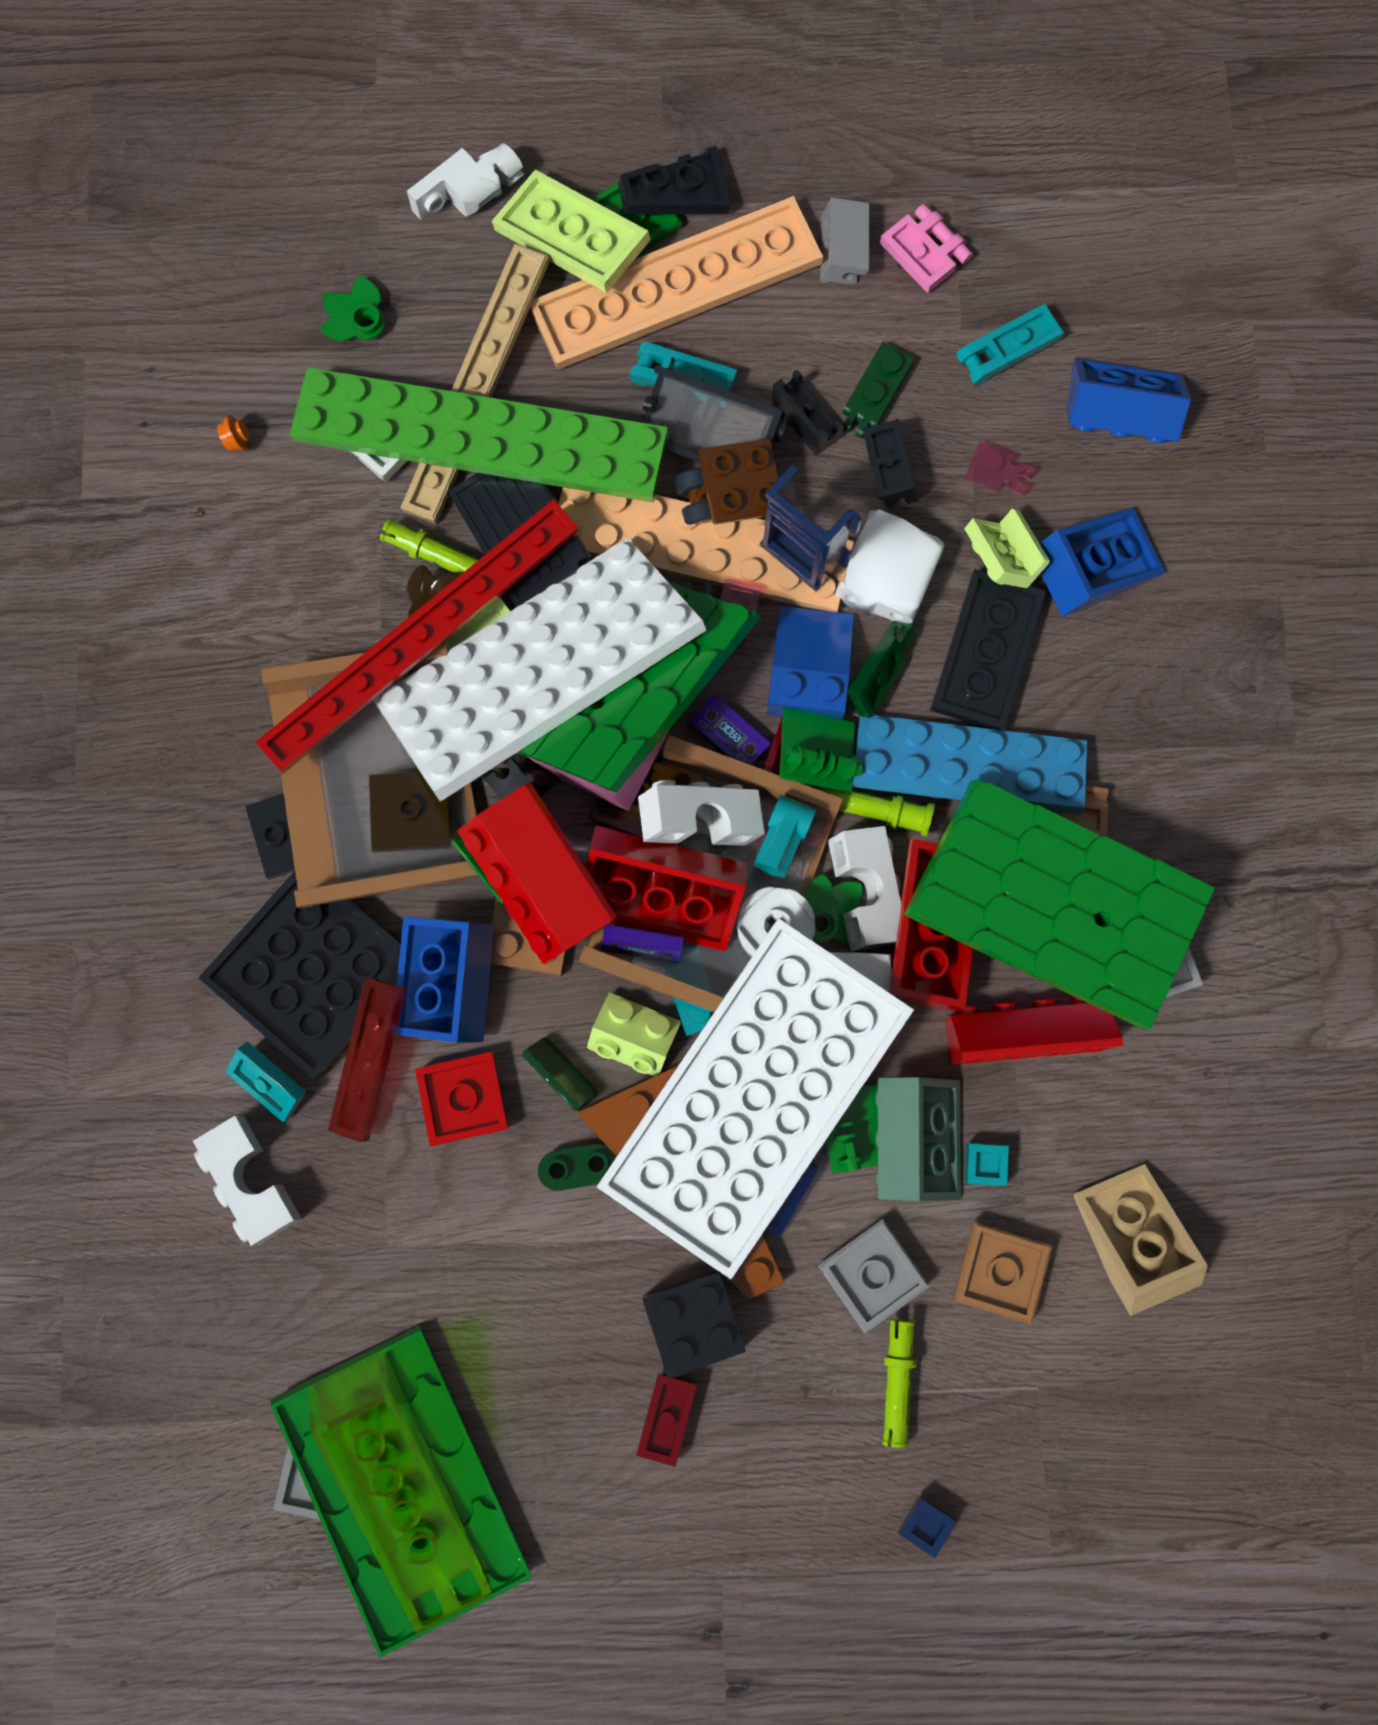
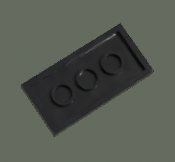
M974 569L930 711L984 728L1005 730L1045 597V590L1032 586L1023 588L1006 584L1000 585L995 583L987 572Z

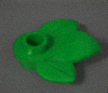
M358 276L352 286L351 294L324 293L323 304L330 319L320 328L321 332L328 338L341 342L355 337L364 341L378 338L385 329L386 321L382 311L379 309L381 295L377 287L367 278ZM366 321L374 322L368 327H362Z
M820 874L810 882L805 892V899L813 910L814 919L821 916L825 922L821 930L817 931L815 929L813 942L825 943L835 939L843 943H849L843 915L858 908L862 894L861 883L841 882L832 887L831 882L824 874Z

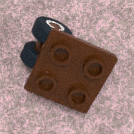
M769 439L702 448L698 452L700 467L683 471L674 478L677 494L689 496L690 505L682 509L684 521L687 525L708 522L718 525L766 517L768 507L766 493L779 480Z

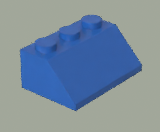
M1074 357L1066 413L1068 424L1073 425L1075 429L1080 431L1092 432L1095 429L1108 430L1110 434L1117 437L1128 438L1133 434L1145 436L1148 441L1164 444L1167 440L1179 442L1191 397L1182 374Z
M403 916L392 1034L456 1043L484 1042L495 925Z

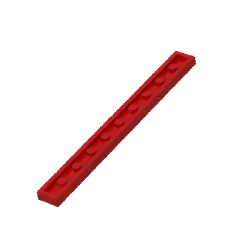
M553 499L255 743L279 771L284 774L577 534L579 527Z

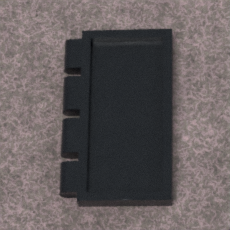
M482 473L474 474L447 491L484 554H487L553 499L558 503L547 484ZM575 535L506 592L515 607H518L537 594L544 592L549 586L558 584L576 574L577 570L591 561L592 557L580 537Z

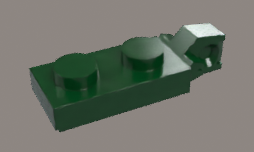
M893 621L883 633L875 649L870 652L866 663L857 677L851 682L847 692L859 716L866 718L874 716L905 667L907 661L904 654L917 635L913 624Z

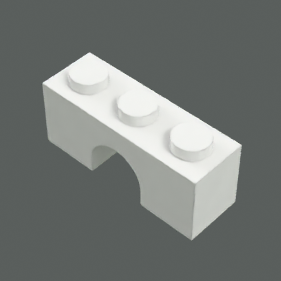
M663 780L653 783L652 788L638 797L644 842L679 843L697 832L696 815L702 818L708 825L712 845L745 846L765 834L759 790L743 789V786L740 784H729L718 788L710 787L709 783L696 782L687 786L676 785L675 781Z
M881 826L842 831L828 840L835 877L853 876L864 884L867 891L865 906L858 907L843 915L850 951L857 952L896 945L901 909V884L894 871L892 862L893 845L887 837L886 828Z
M233 1116L193 1140L198 1150L194 1152L195 1159L205 1173L210 1171L217 1184L213 1187L214 1193L223 1207L229 1206L236 1218L232 1222L234 1230L244 1243L248 1241L251 1246L260 1245L302 1220L283 1185H273L259 1194L254 1193L246 1186L243 1178L244 1168L251 1158L264 1150L245 1117Z

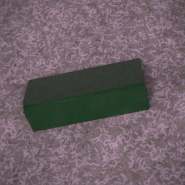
M548 1038L540 1039L522 1052V1057L575 1112H579L597 1095V1089Z

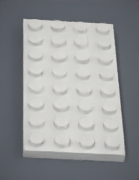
M627 537L581 566L576 574L558 584L549 586L544 592L537 594L447 651V656L436 658L421 667L413 674L388 688L373 701L441 802L706 631L703 620Z
M778 918L597 1185V1188L723 1275L732 1279L914 1009Z

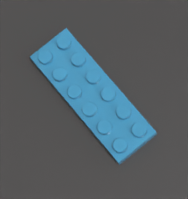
M877 715L871 718L859 717L855 756L857 761L862 762L863 766L861 774L853 776L852 787L961 800L970 781L978 779L984 783H991L1033 805H1040L1050 811L1081 815L1085 808L1087 740Z

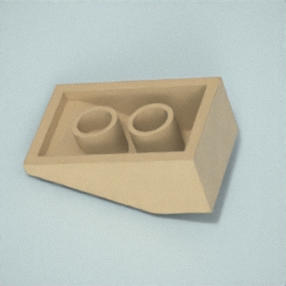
M1145 1164L1074 1194L1076 1204L1109 1280L1130 1316L1203 1284L1208 1265Z

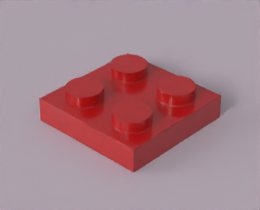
M494 1052L415 1068L430 1147L509 1130Z

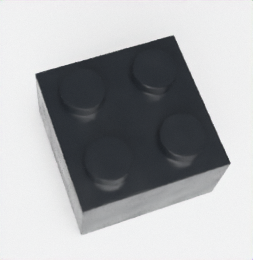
M718 1270L643 1296L644 1307L668 1379L746 1352Z

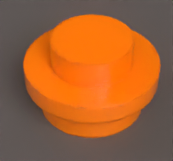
M232 415L224 417L223 422L217 425V432L224 447L229 452L235 450L243 452L247 450V441L250 440V433L245 423L241 419L237 420Z

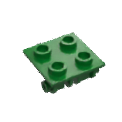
M784 707L780 779L852 793L853 776H859L863 766L862 762L857 761L856 756H853L854 722Z
M878 1084L861 1087L825 1140L832 1174L878 1165V1147L875 1139L878 1130V1107L875 1100Z

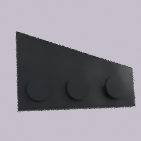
M717 146L707 148L705 153L699 156L691 157L690 154L680 156L677 162L666 166L657 163L621 174L618 182L624 214H728L731 206Z

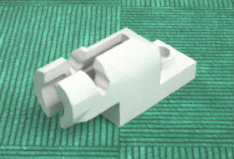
M504 143L479 156L476 162L462 148L407 190L412 211L420 220H423L429 214L438 212L449 199L467 217L477 212L494 197L500 196L502 194L500 184L511 187L524 176V173L521 171L523 165L516 153Z

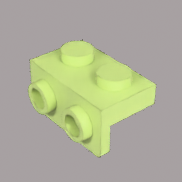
M1011 509L1000 523L973 518L964 528L972 541V548L980 555L986 565L989 577L997 584L1028 588L1049 564L1047 555L1019 510Z
M609 992L592 1027L587 1048L603 1058L613 1059L631 1066L639 1073L657 1076L662 1071L681 1021Z

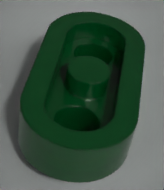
M601 1144L552 1151L541 1159L538 1165V1177L546 1188L553 1191L597 1185L616 1156L607 1146ZM595 1156L601 1157L604 1161V1167L599 1172H594L589 1167L591 1158ZM555 1163H560L565 1168L563 1177L559 1179L552 1177L550 1173L551 1166Z

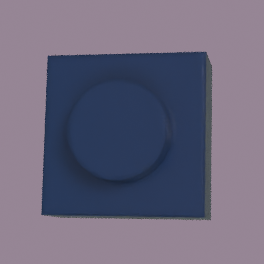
M919 1496L898 1533L933 1558H936L956 1521Z

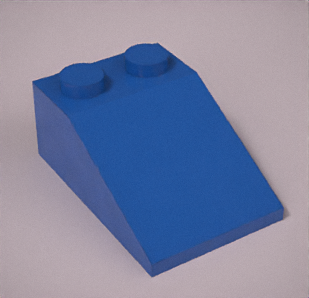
M1134 507L1056 530L1039 543L1049 559V564L1041 572V575L1062 617L1092 607L1166 573Z
M779 606L766 715L782 717L783 708L785 707L843 719L849 681L853 614Z

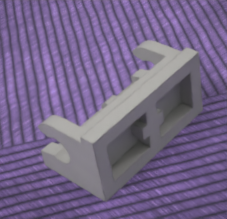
M830 198L821 215L820 251L823 255V262L820 265L821 283L854 284L857 283L856 274H867L869 271V203Z

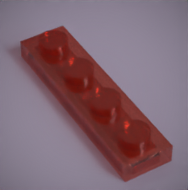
M365 978L328 1131L358 1142L369 1141L407 988L377 978Z

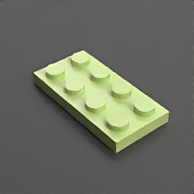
M537 170L529 176L492 220L494 229L498 233L526 248L548 255L550 262L605 293L612 288L650 241L648 230Z

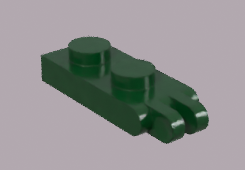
M884 342L881 343L842 414L847 416L843 424L844 431L849 432L855 421H857L860 425L855 436L862 439L864 436L863 428L880 423L914 362L913 357Z

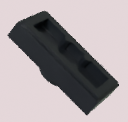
M281 794L246 805V811L266 878L270 880L294 872L295 866L284 796Z

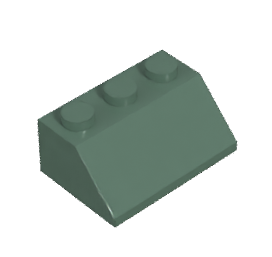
M921 1077L878 1078V1090L875 1097L878 1107V1130L875 1138L878 1147V1170L876 1172L878 1199L909 1201L961 1200L960 1080Z

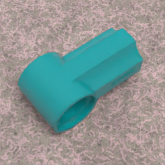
M781 794L767 825L770 828L754 865L769 875L785 878L796 855L797 847L800 841H804L817 809Z

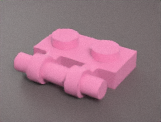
M924 203L915 211L916 217L921 221L917 224L907 214L881 235L880 244L929 293L955 271L956 263L951 259L955 256L964 265L973 257V253L965 246L966 240L959 233L954 234L944 224L945 218L938 211L933 212ZM934 234L942 245L939 247L929 235Z

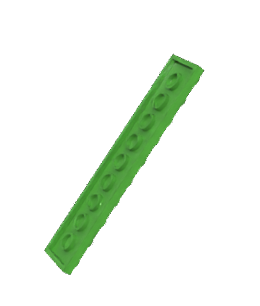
M307 367L289 435L294 442L654 503L669 433L668 427Z

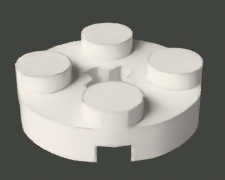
M774 887L763 888L750 895L741 906L737 921L738 938L743 949L750 957L753 956L768 934L766 932L769 928L767 920L771 917L775 920L783 918L788 925L810 940L814 938L815 919L813 910L808 901L794 890Z

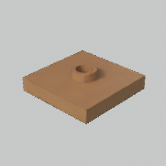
M973 1222L952 1300L1032 1325L1052 1246Z

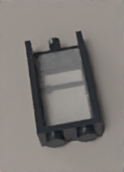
M656 365L654 373L658 377L652 395H648L645 399L643 410L646 413L642 423L668 427L669 434L665 451L699 462L698 452L702 448L769 439L773 450L775 442L782 443L789 424L788 421L783 420L785 417L783 410Z

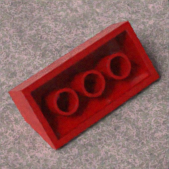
M531 782L524 784L476 815L457 830L464 841L465 847L472 853L484 872L487 881L493 886L506 906L509 915L515 920L528 940L530 948L537 954L543 965L617 918L615 912Z
M595 826L585 867L617 916L610 924L682 936L684 942L726 952L746 888V862L669 843L644 842L643 837Z
M910 839L889 993L911 1005L943 1011L965 1009L973 948L903 915L938 846L936 843Z
M1076 997L1070 998L1071 1005L1056 1006L1055 999L1033 1001L1032 1008L1017 1010V1003H1004L993 1005L994 1012L979 1013L978 1006L965 1007V1009L955 1010V1015L945 1019L950 1065L1104 1052L1124 1045L1114 1016Z

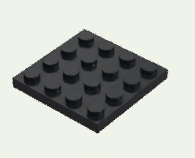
M294 871L198 978L312 1079L318 1080L395 993L401 944L349 899L313 905L307 908H297L294 891H298Z

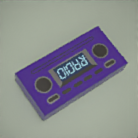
M715 694L689 721V725L723 755L752 766L771 747V743Z
M607 924L604 928L601 951L679 964L684 938L682 936Z

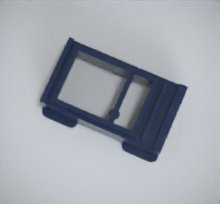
M791 465L766 493L768 507L763 540L759 545L817 592L839 566L843 568L848 567L849 560L852 557L851 552L845 547L849 531L856 534L859 531L862 519L856 511L850 509L842 515L827 533L792 505L797 493L798 469Z

